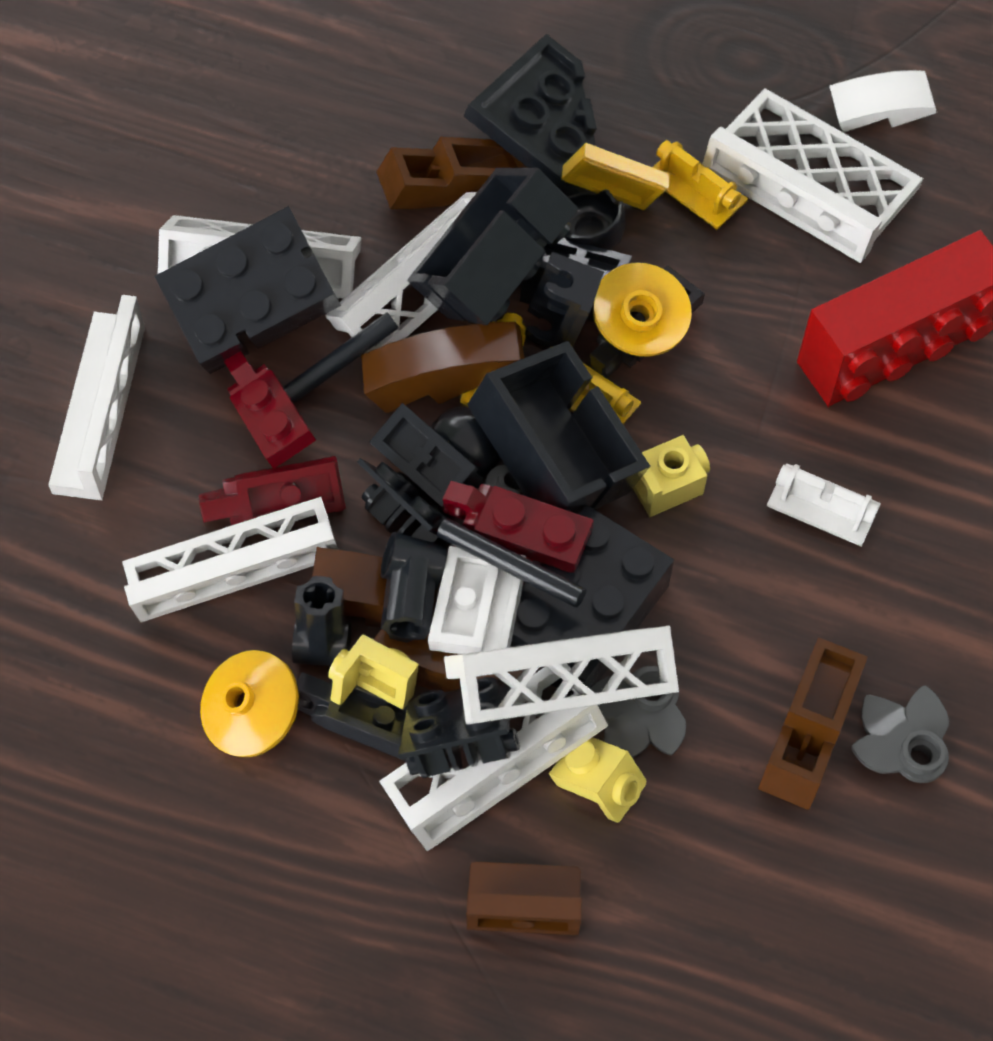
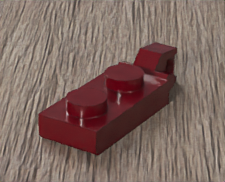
M242 351L224 360L230 373L237 381V383L227 389L231 395L229 398L273 469L316 441L313 433L271 369L269 370L263 364L255 370L247 361Z
M336 456L279 466L275 469L269 468L237 474L234 477L222 480V489L198 495L203 522L230 518L231 526L318 497L322 498L327 513L346 509Z
M450 481L442 500L443 512L464 520V527L519 555H525L527 558L570 573H575L593 530V519L495 485L492 487L491 485L481 484L477 490L473 486Z

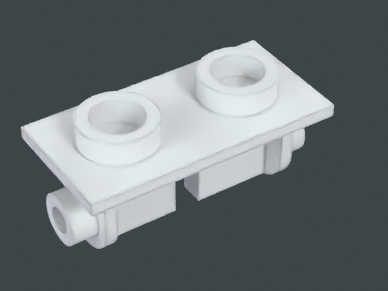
M787 463L783 465L767 507L862 547L881 503L872 500V496L868 494L865 497L801 470L797 464L794 466Z

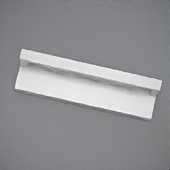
M466 192L346 296L340 302V307L328 312L325 316L338 331L348 332L353 337L362 330L361 326L372 316L388 312L399 329L383 339L377 346L367 351L370 352L386 344L405 339L438 309L425 297L424 304L415 312L402 311L403 289L410 284L407 281L410 275L477 192ZM391 301V309H382ZM400 316L408 317L402 324H400Z
M173 215L159 229L158 274L253 224ZM302 230L336 297L345 298L353 291L354 265L361 251L362 237Z
M122 295L117 315L100 312L93 313L49 481L52 494L94 500L103 499L145 330L137 296Z
M321 497L122 561L129 584L124 586L129 606L140 622H144L314 566L317 547L337 550L338 547ZM313 515L317 516L318 523L290 532L295 521ZM280 527L278 532L272 530L273 528ZM261 534L269 538L240 548L246 537ZM231 543L228 548L222 546L224 544ZM211 550L219 554L218 556L191 564L197 553ZM181 559L178 565L172 562ZM157 566L169 570V572L140 581L138 574Z
M670 626L642 628L444 657L447 679L460 678L466 724L679 692ZM656 650L661 683L645 685L630 673L629 670L641 652ZM626 655L621 664L613 659L612 656ZM592 659L600 660L614 672L601 692L594 693L578 680V677ZM576 662L570 671H567L560 665ZM546 666L563 681L551 699L542 701L525 686L539 667ZM523 670L517 680L508 673L510 671ZM494 674L511 689L497 708L481 710L476 676ZM622 680L631 686L617 689ZM571 687L581 694L565 697ZM519 695L529 702L513 705Z
M567 663L560 664L567 671L571 670ZM545 666L532 676L525 687L541 699L542 691L560 679V677ZM571 687V690L574 693L571 696L581 695ZM519 695L513 705L523 704L527 700ZM598 705L526 715L522 729L517 732L520 749L510 752V758L483 764L478 751V766H468L457 771L451 768V772L430 776L429 778H433L429 794L412 806L408 805L399 789L421 775H410L406 763L379 782L410 830L428 852L608 727V724Z

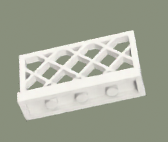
M764 89L726 129L720 126L710 136L703 161L704 167L709 168L726 182L735 183L738 192L859 263L870 253L874 241L918 191L923 181V178L767 89ZM766 108L782 117L783 121L762 122L760 112ZM799 134H812L821 139L822 144L802 145ZM788 135L791 145L770 146L767 136ZM756 136L759 147H755L740 137ZM850 156L859 161L862 167L842 168L838 157ZM827 157L830 168L810 169L807 158ZM778 159H796L799 170L793 169ZM891 179L904 188L902 190L882 191L879 180ZM867 180L870 192H850L847 181ZM818 182H835L839 193L833 192ZM859 205H875L879 217L864 210Z

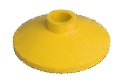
M629 263L611 270L601 280L592 305L595 323L604 338L614 347L625 353L643 357L666 353L678 345L688 331L692 315L691 303L682 284L668 271L647 263ZM634 311L640 312L644 315L646 321H638L630 313Z
M259 650L241 652L224 661L209 678L201 699L200 713L202 725L207 737L214 746L232 756L254 757L271 750L280 743L292 727L298 710L299 692L293 672L280 658ZM244 692V701L237 707L238 698Z

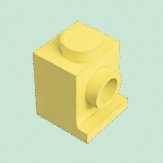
M681 435L642 452L651 467L633 489L649 517L704 494L708 476L706 473L710 472V463L704 449L699 444L690 447L685 436Z

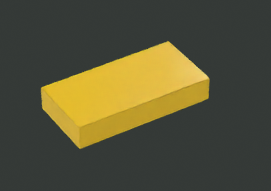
M585 143L563 165L561 180L595 193L608 189L617 201H623L625 204L645 210L669 188L670 174Z

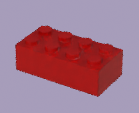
M979 230L811 309L797 363L826 405L829 407L844 399L847 402L854 401L863 396L871 386L885 379L889 382L895 381L907 374L912 366L926 359L931 362L939 360L947 355L955 345L968 339L971 342H975L988 335L993 330V245L984 233Z

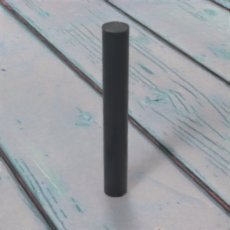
M386 312L286 384L284 389L292 402L296 403L399 329L389 313Z
M448 518L444 519L438 528V538L574 608L580 606L586 595V588Z

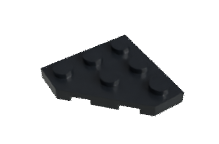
M545 34L468 105L463 117L528 168H539L566 196L587 191V189L561 180L563 165L585 143L596 146L594 133L597 127L590 98L585 97L582 83L585 78L583 63L548 34Z

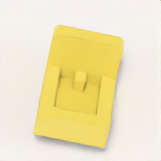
M362 634L351 650H341L331 665L328 675L333 680L331 701L341 706L357 685L403 710L414 696L419 664L410 660L402 651L388 648Z
M594 737L557 761L549 772L550 777L558 787L598 803L606 817L617 823L621 821L629 808L636 803L646 785L644 775L627 750Z

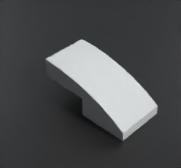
M925 71L879 73L830 85L838 121L843 133L886 118L889 119L891 127H895L937 113Z

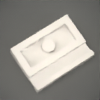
M449 546L428 637L430 650L466 654L510 647L524 581L458 547Z

